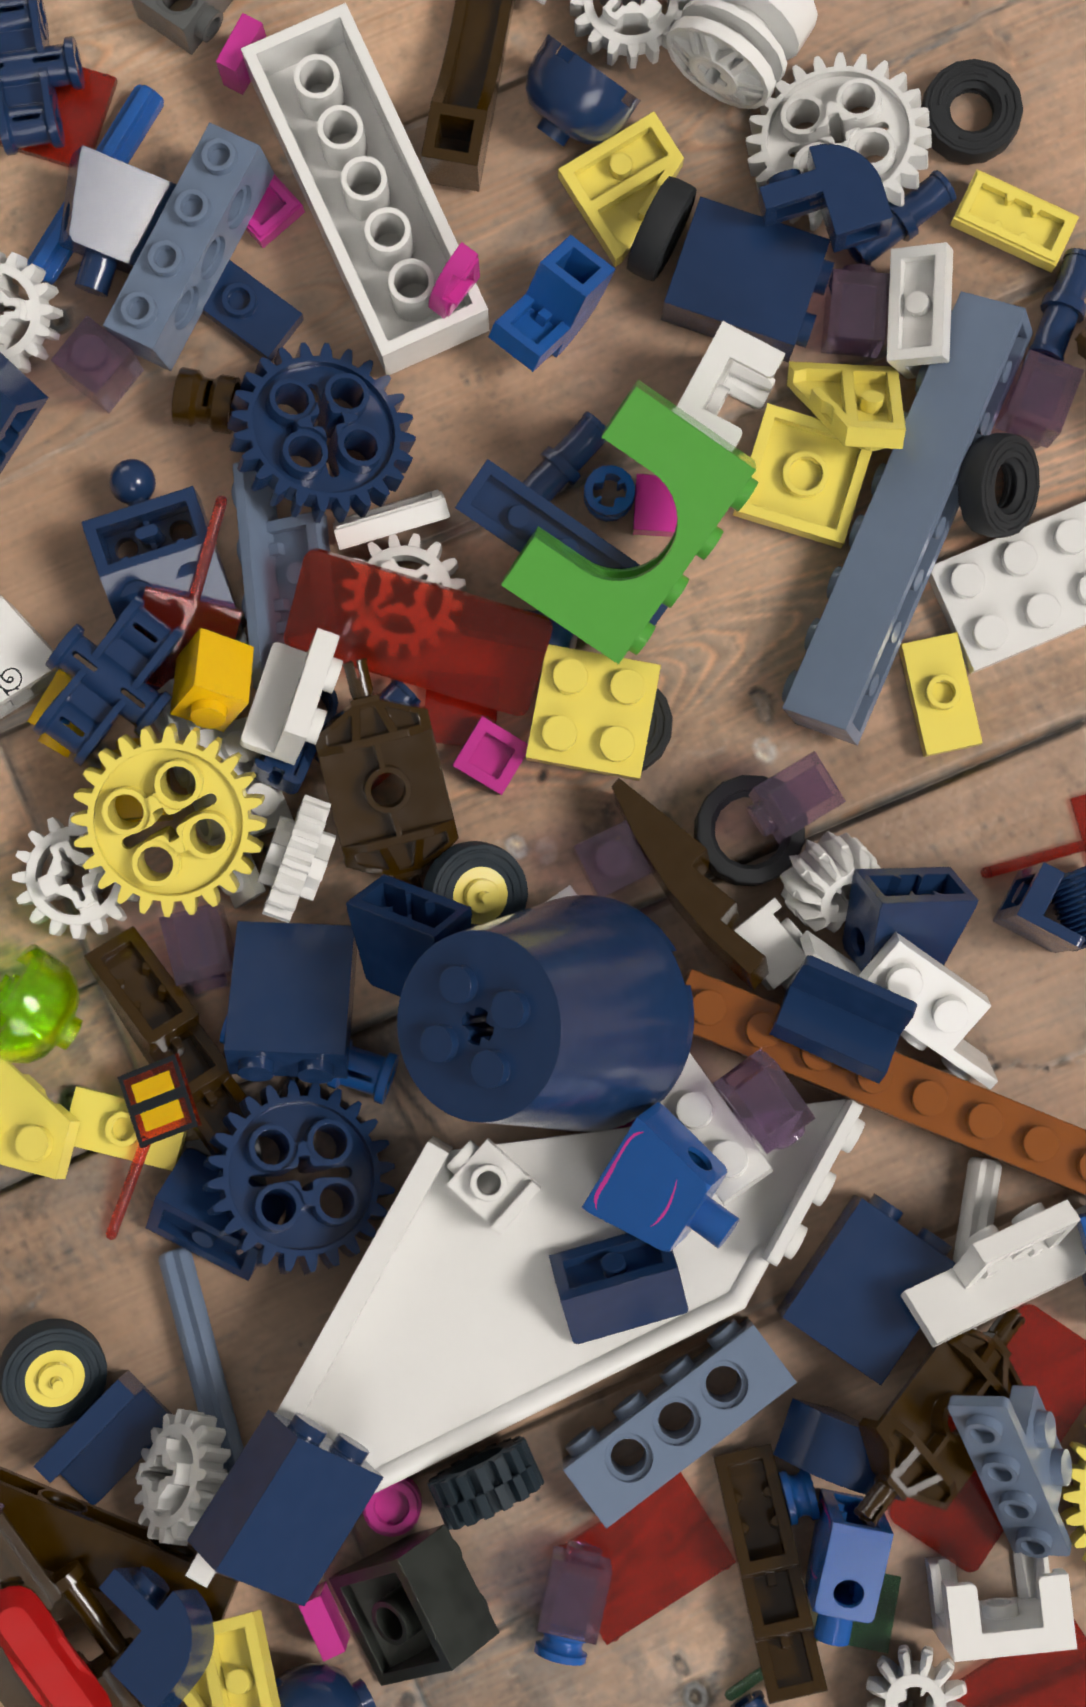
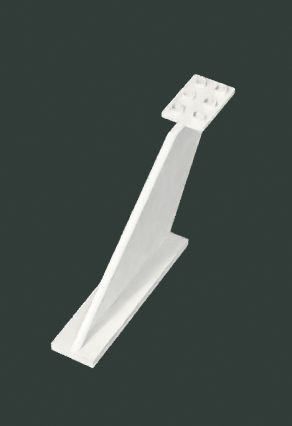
M837 1098V1100L733 1113L768 1161L773 1172L725 1206L716 1194L713 1195V1200L740 1218L730 1236L719 1249L693 1230L673 1249L689 1309L688 1312L582 1344H574L560 1302L549 1255L627 1233L588 1213L582 1206L630 1127L496 1144L541 1185V1190L500 1235L446 1185L455 1175L446 1166L461 1149L452 1150V1146L433 1136L420 1154L276 1413L289 1420H292L296 1413H300L322 1426L327 1431L326 1437L334 1440L338 1433H343L362 1444L370 1452L365 1460L384 1477L374 1492L375 1494L745 1309L768 1265L772 1264L777 1267L783 1256L791 1260L799 1250L808 1230L801 1222L811 1204L813 1203L820 1207L830 1193L837 1176L830 1172V1169L839 1152L842 1150L847 1154L850 1153L861 1136L865 1122L858 1119L864 1106L853 1100ZM485 1171L479 1175L477 1185L483 1193L493 1194L499 1190L501 1180L495 1172ZM198 1553L185 1576L207 1588L217 1572Z

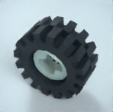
M516 1436L513 1439H505L497 1445L496 1443L491 1444L480 1452H473L468 1455L469 1457L450 1464L451 1467L442 1469L436 1473V1476L431 1477L427 1483L448 1530H457L465 1525L467 1527L474 1525L483 1518L487 1520L494 1517L495 1513L501 1510L506 1511L512 1508L514 1503L524 1501L530 1497L529 1494L537 1492L541 1488L540 1486L544 1485V1480L525 1437Z

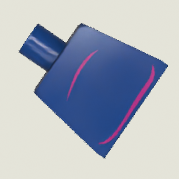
M660 1102L655 1103L637 1116L582 1206L588 1213L665 1252L673 1250L687 1237L691 1230L719 1249L730 1236L740 1219L712 1199L727 1175L726 1166Z
M821 1488L818 1501L820 1519L815 1520L805 1588L812 1611L818 1613L814 1637L825 1644L844 1647L849 1645L853 1621L872 1623L875 1618L894 1533L885 1513L877 1522L875 1528L866 1525L858 1518L859 1516L855 1515L853 1510L863 1500V1496Z

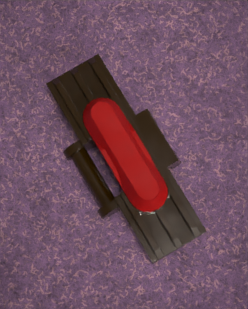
M4 1511L0 1512V1701L3 1706L142 1707L136 1697L110 1672V1669L134 1639L132 1637L124 1638L82 1578L85 1573L84 1568L78 1560H75L49 1576ZM62 1594L104 1652L92 1661H88L80 1651L76 1652L63 1630L52 1616L51 1609L54 1607V1603L62 1598Z

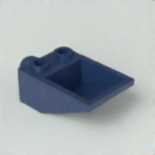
M126 459L119 462L111 471L109 486L114 497L128 505V507L82 521L81 524L115 619L117 620L136 596H140L145 600L144 608L170 628L174 629L179 626L185 631V634L169 656L146 681L148 685L158 691L170 679H174L177 656L200 628L248 645L249 641L201 498L195 488L190 486L150 499L156 487V479L152 469L138 459ZM188 524L192 527L191 538L173 540L172 533L176 526ZM132 541L137 544L138 552L136 556L119 558L118 550L124 542ZM138 626L134 627L152 642H157Z

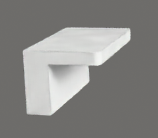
M947 242L891 249L887 362L906 379L917 378L920 365L949 363L953 249Z

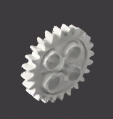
M843 52L837 54L834 67L826 68L819 56L814 57V72L806 74L799 66H793L794 82L792 84H788L783 80L777 82L774 87L776 98L770 97L767 103L760 107L762 115H752L749 118L753 135L746 137L748 155L751 156L748 158L751 176L756 177L758 194L759 187L767 185V180L779 172L789 169H799L801 174L808 172L807 162L810 146L835 144L855 150L865 158L872 155L884 157L882 160L871 164L877 170L882 180L888 201L902 207L905 204L902 187L918 189L919 172L917 170L928 169V151L926 149L932 147L931 129L927 128L929 127V110L926 107H921V91L919 88L907 91V74L904 72L889 80L888 62L885 60L873 71L868 70L866 54L860 55L854 67L846 66ZM856 107L870 108L863 113L855 114L849 112ZM801 123H814L813 126L807 129L794 128ZM821 210L807 214L809 215L810 229L812 231H816L823 220ZM802 216L790 219L789 222L794 224Z

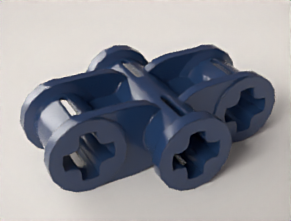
M0 0V138L3 148L8 156L17 155L19 148L52 143L55 148H62L65 146V136L55 87L72 85L75 90L85 88L83 67L74 36L64 38L63 44L49 45L48 22L43 0Z
M136 596L130 602L98 646L85 637V629L81 625L76 624L61 640L45 663V666L53 671L59 668L71 677L72 680L45 710L32 731L39 736L45 733L74 754L73 761L80 767L99 746L120 715L135 726L134 733L140 737L141 729L145 726H151L173 697L167 691L157 692L146 681L169 656L185 634V631L179 626L174 629L170 628L144 608L145 600L140 596ZM138 626L157 642H152L134 627ZM74 655H80L82 658H84L86 661L92 664L95 668H97V670L92 671L83 663H81L78 659H76ZM126 690L128 693H130L132 696H134L136 699L142 702L145 705V707H139L132 700H130L128 697L122 694L121 691ZM65 718L85 733L84 736H79L61 722L62 719Z

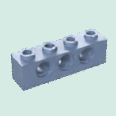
M209 122L103 324V327L122 349L172 371L203 312L208 298L275 174L260 145Z
M734 1318L723 1323L707 1337L706 1340L710 1347L693 1360H691L688 1354L676 1359L660 1373L659 1376L664 1381L646 1396L641 1390L635 1391L613 1409L612 1412L617 1418L598 1432L594 1426H590L566 1445L565 1448L569 1454L562 1459L563 1471L606 1529L797 1383L749 1318H746L740 1324ZM728 1366L737 1372L735 1387L730 1392L722 1395L710 1392L706 1388V1379L709 1373L716 1367ZM673 1402L683 1403L691 1409L689 1422L679 1430H668L658 1422L661 1410ZM623 1439H634L643 1445L644 1454L636 1464L622 1466L611 1457L612 1449L616 1443Z

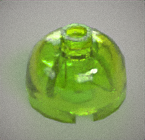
M31 944L17 958L16 961L26 966L19 975L13 974L11 977L5 974L0 982V1059L10 1063L29 1064L41 1060L55 1046L66 1050L77 1036L83 1020L75 1016L80 1003L78 981L67 965L36 944Z

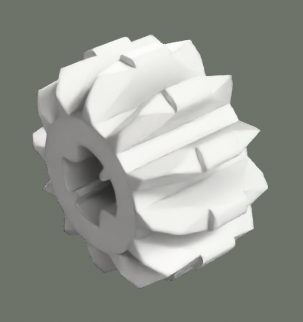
M827 831L818 843L807 839L805 850L800 855L789 856L793 867L780 875L784 884L781 896L785 899L786 906L804 925L810 926L815 932L827 928L835 933L846 920L855 869H879L880 866L877 864L876 858L857 838L851 837L848 833L836 836Z
M908 1645L899 1646L898 1660L900 1666L890 1658L882 1655L878 1659L877 1667L884 1677L869 1676L867 1679L866 1689L873 1695L878 1696L869 1701L867 1707H913L912 1700L907 1705L903 1702L907 1698V1690L910 1687H920L921 1696L926 1692L930 1694L926 1697V1707H966L956 1701V1699L961 1698L967 1693L965 1681L958 1679L947 1681L955 1669V1663L950 1658H947L934 1668L931 1665L933 1661V1648L927 1645L921 1651L920 1661H913Z

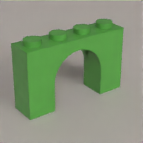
M640 380L636 381L604 428L602 438L653 472L670 491L677 510V524L672 538L666 547L656 557L642 565L626 569H613L589 561L538 526L507 571L501 584L507 590L617 664L621 662L628 651L637 655L643 649L656 628L655 625L649 622L662 603L668 608L673 606L689 582V578L683 575L691 561L695 556L702 560L707 558L724 532L717 526L730 507L738 512L758 485V481L752 478L756 471L755 460Z

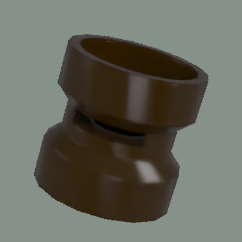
M180 368L172 397L171 415L173 423L192 427L197 422L208 424L215 432L231 434L233 431L227 429V423L231 412L235 411L231 408V404L236 390H241L240 378L222 374L214 379L204 377L202 372L197 369Z

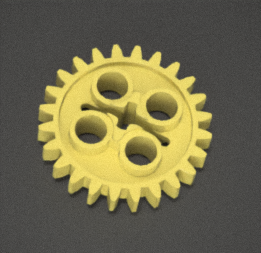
M170 723L166 726L161 740L157 739L150 725L145 726L141 729V745H137L129 735H122L118 738L121 756L108 748H104L98 756L106 770L90 766L84 771V777L95 786L94 789L80 788L74 793L76 800L88 806V810L77 812L71 817L72 823L86 826L88 831L74 841V846L81 848L92 847L94 852L83 864L84 869L102 866L106 872L100 879L98 887L103 889L117 882L121 886L117 902L119 904L124 903L134 893L140 896L139 908L140 913L143 914L146 913L154 900L161 901L164 917L171 916L177 901H182L188 914L194 915L198 909V897L201 895L212 907L217 906L221 900L218 885L235 893L240 883L233 870L250 875L255 867L253 862L244 855V852L260 853L264 846L261 840L250 835L251 831L264 829L267 825L266 818L251 814L252 809L264 802V794H247L245 789L256 777L255 772L237 775L233 769L238 764L242 755L237 752L226 759L220 757L218 754L221 749L222 738L219 736L207 748L201 746L200 728L194 727L185 741L179 740L175 723ZM177 766L189 770L196 781L195 791L187 795L174 792L167 782L168 769ZM209 793L216 796L217 800L215 803L187 815L177 826V833L172 826H166L133 847H126L124 845V838L151 827L164 813L163 809L168 815H172ZM124 794L137 798L143 807L142 820L128 822L122 819L115 808L117 796ZM203 819H213L218 822L224 829L225 842L216 846L203 843L197 836L196 823ZM150 847H161L166 850L172 857L173 869L166 873H159L150 869L144 858L145 850Z

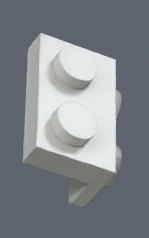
M317 628L307 652L279 642H275L272 645L240 738V745L243 748L295 765L305 741L316 745L327 711L317 708L322 691L332 694L343 664V660L333 657L339 635Z

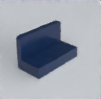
M1045 862L1019 870L993 922L1053 953L1080 949L1085 940V937L1044 916L1065 873Z
M807 955L786 990L769 1035L880 1084L887 1074L899 1037L914 1017L918 1005L908 998L812 955Z
M187 1148L156 1195L145 1228L249 1281L257 1268L256 1260L259 1249L253 1246L248 1251L238 1255L235 1251L242 1236L237 1231L224 1237L219 1235L222 1227L229 1221L226 1213L209 1215L207 1212L214 1204L221 1201L219 1193L202 1191V1186L205 1183L218 1178V1172L203 1166V1161L208 1156L192 1148ZM250 1178L248 1179L252 1187L264 1186ZM265 1195L262 1200L261 1210L263 1216L267 1221L278 1224L286 1210L284 1203L274 1195Z
M625 1233L549 1255L560 1302L574 1344H582L687 1313L689 1310L673 1250L670 1252L661 1251Z
M128 1370L33 1467L49 1483L61 1474L89 1504L96 1505L142 1458V1449H151L153 1445L151 1430L153 1427L163 1429V1416L172 1413Z

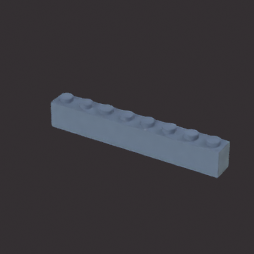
M960 292L953 310H951L949 363L921 366L915 384L917 395L910 411L904 412L906 431L903 449H893L887 464L882 463L877 468L871 486L872 500L866 514H860L852 526L849 536V546L851 549L843 567H836L830 577L827 587V598L829 600L821 619L815 618L808 628L804 643L806 654L798 671L793 670L785 682L782 692V701L784 702L782 708L795 724L858 746L959 509L958 480L962 462L969 447L979 437L991 433L1033 335L1026 308Z

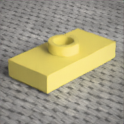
M977 169L950 226L1052 273L1079 216Z
M955 632L901 644L899 653L923 757L981 745L983 743L958 633Z
M76 1086L69 1111L80 1121L74 1147L170 1171L173 1170L181 1157L187 1130L140 1148L123 1096ZM129 1098L131 1106L137 1104L135 1099ZM141 1115L135 1116L142 1141L189 1124L184 1117L146 1132Z

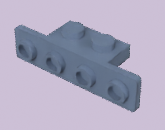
M239 462L233 464L234 483L231 493L233 503L237 509L239 531L237 555L242 565L244 585L242 611L247 621L249 645L254 647L251 677L253 687L257 690L272 645L275 642L290 646V636L316 632L317 628L322 630L336 628V607L327 515H323L320 523H315L312 512L299 514L296 518L289 516L278 519L277 505L274 507L269 505L274 490L267 486L261 490L253 491L251 486L257 472L255 470L239 472L237 469Z
M1012 1385L1010 1399L1004 1396H951L948 1410L1012 1550L1015 1553H1022L1033 1558H1045L1049 1555L1070 1556L1072 1542L1058 1512L1062 1487L1069 1486L1071 1482L1072 1461L1068 1449H1062L1056 1435L1055 1417L1051 1411H1046L1037 1387Z

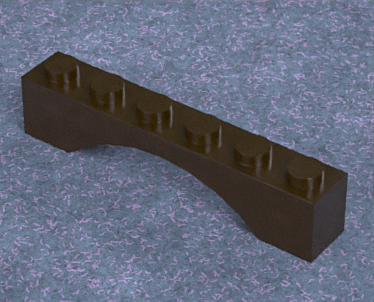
M455 0L447 46L430 104L421 152L422 168L431 184L480 191L515 0Z

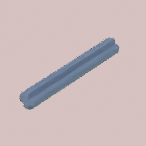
M180 1247L164 1252L159 1256L158 1261L198 1412L215 1416L217 1418L216 1427L223 1428L226 1431L221 1448L231 1450V1456L223 1464V1469H227V1473H229L244 1447L192 1252Z

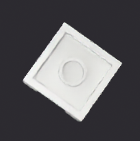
M722 321L677 407L736 447L741 439L742 430L738 426L718 417L719 411L728 395L755 409H761L773 389L776 381L773 377L786 353Z
M1013 1551L1018 1597L991 1598L979 1601L977 1587L972 1582H958L956 1562L953 1557L925 1558L933 1631L954 1662L1077 1649L1069 1574L1063 1568L1052 1569V1573H1050L1048 1556L1045 1558H1033Z

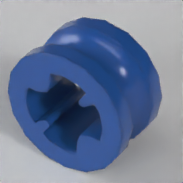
M614 465L601 466L588 476L584 486V504L588 512L596 519L605 522L617 521L625 517L632 508L635 484L630 474L623 468ZM609 480L617 482V491L622 489L625 491V497L616 498L613 507L601 505L602 496L595 498L593 495V490L603 489L605 481Z
M800 1468L796 1475H789L786 1470L779 1471L778 1475L791 1526L797 1525L802 1516H809L813 1521L820 1519L819 1506L811 1474Z
M543 1618L540 1620L539 1630L543 1632L544 1637L535 1643L534 1652L538 1656L564 1665L581 1666L586 1663L587 1653L582 1650V1646L591 1640L592 1631L581 1624L560 1618Z

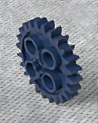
M305 342L300 344L295 358L284 347H281L277 351L274 364L262 357L259 359L255 374L251 372L245 373L240 386L241 390H236L231 408L235 411L231 412L227 429L236 432L233 434L229 445L230 451L244 453L237 469L239 472L254 470L257 472L251 486L253 491L261 490L267 486L274 490L269 503L272 507L279 504L284 498L292 501V517L296 518L304 506L311 508L315 523H320L326 509H331L338 523H343L350 506L361 518L365 517L371 502L382 507L390 494L389 490L397 491L404 479L402 473H406L412 462L413 457L408 453L416 441V436L406 431L413 420V415L397 412L405 399L404 394L387 395L385 391L391 377L385 375L374 380L370 376L373 367V361L370 359L359 368L352 365L353 353L351 349H347L339 360L332 357L329 343H324L319 356H313ZM311 389H313L316 392L318 402L315 401V397ZM333 399L346 401L352 409L339 406ZM278 405H288L298 414H288L282 411ZM346 450L359 452L365 457L366 461L352 458ZM291 456H300L306 459L312 467H302L296 464L291 459ZM326 462L329 463L330 470L334 477L329 475Z
M290 1080L283 1086L282 1098H280L276 1090L271 1085H268L260 1091L262 1106L256 1100L247 1096L239 1103L245 1119L238 1114L229 1112L222 1121L231 1135L216 1133L209 1141L222 1154L210 1156L203 1161L204 1167L218 1172V1178L205 1183L202 1186V1191L219 1193L221 1201L214 1204L207 1212L209 1215L226 1213L229 1221L222 1227L219 1235L224 1237L237 1231L242 1236L235 1251L238 1255L248 1251L253 1246L259 1249L256 1260L257 1267L266 1266L274 1256L278 1257L280 1274L291 1272L296 1259H299L304 1275L316 1272L318 1256L328 1269L339 1265L338 1249L349 1258L359 1254V1245L354 1236L366 1241L373 1239L376 1231L368 1222V1219L382 1220L388 1214V1211L376 1201L378 1198L387 1197L395 1192V1188L380 1182L381 1175L395 1169L394 1163L379 1161L377 1153L389 1145V1141L371 1140L369 1134L378 1124L377 1119H371L360 1124L356 1117L360 1112L362 1103L357 1101L343 1109L339 1106L342 1090L339 1088L331 1092L325 1099H321L319 1084L311 1083L307 1086L303 1096H300L295 1080ZM316 1131L325 1132L334 1139L336 1154L333 1159H325L316 1152L313 1145V1136ZM258 1137H268L278 1145L280 1155L277 1164H266L259 1159L255 1151V1141ZM296 1167L299 1173L302 1174L342 1167L349 1170V1177L317 1178L301 1187L300 1181L296 1180L259 1187H252L248 1182L251 1176L278 1177L285 1175ZM323 1189H330L340 1196L343 1210L339 1218H331L321 1209L320 1195ZM265 1195H274L284 1203L286 1217L281 1225L273 1224L263 1216L261 1204Z

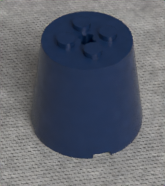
M597 895L566 896L454 933L427 949L412 967L401 992L397 1013L400 1051L411 1078L422 1094L436 1107L458 1119L478 1123L579 1132L610 1130L635 1120L637 1116L655 1103L664 1100L679 1079L688 1059L694 1031V1003L691 985H685L679 965L672 953L677 950L670 939L657 924L641 911L613 898Z

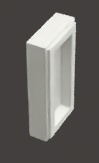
M437 489L383 505L382 507L370 509L366 516L362 518L357 514L346 516L343 523H338L335 520L333 530L339 550L447 519L450 517V513L442 491Z

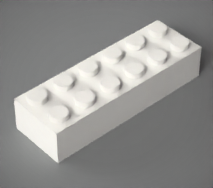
M343 3L241 48L249 78L385 374L391 375L490 331L488 308L476 283L449 317L447 316L443 319L428 307L433 287L446 263L459 245L347 4Z

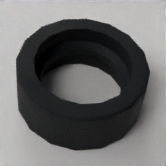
M740 775L722 782L706 796L694 820V838L707 848L709 864L711 866L709 870L715 877L736 886H758L777 879L792 866L789 856L799 855L805 843L806 821L798 800L783 784L765 776ZM743 797L758 798L769 803L779 814L783 825V838L777 852L767 861L756 865L740 864L729 859L719 848L715 837L716 821L721 810L730 802Z

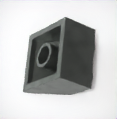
M445 1524L410 1534L328 1578L381 1686L453 1671L500 1633L489 1612L486 1599L479 1592L462 1558V1552L458 1543L452 1538Z

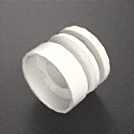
M691 0L683 8L681 18L674 22L667 33L666 48L671 60L682 74L700 90L723 103L737 108L757 109L765 105L774 91L775 84L781 81L785 74L787 61L798 54L815 27L818 13L814 0Z

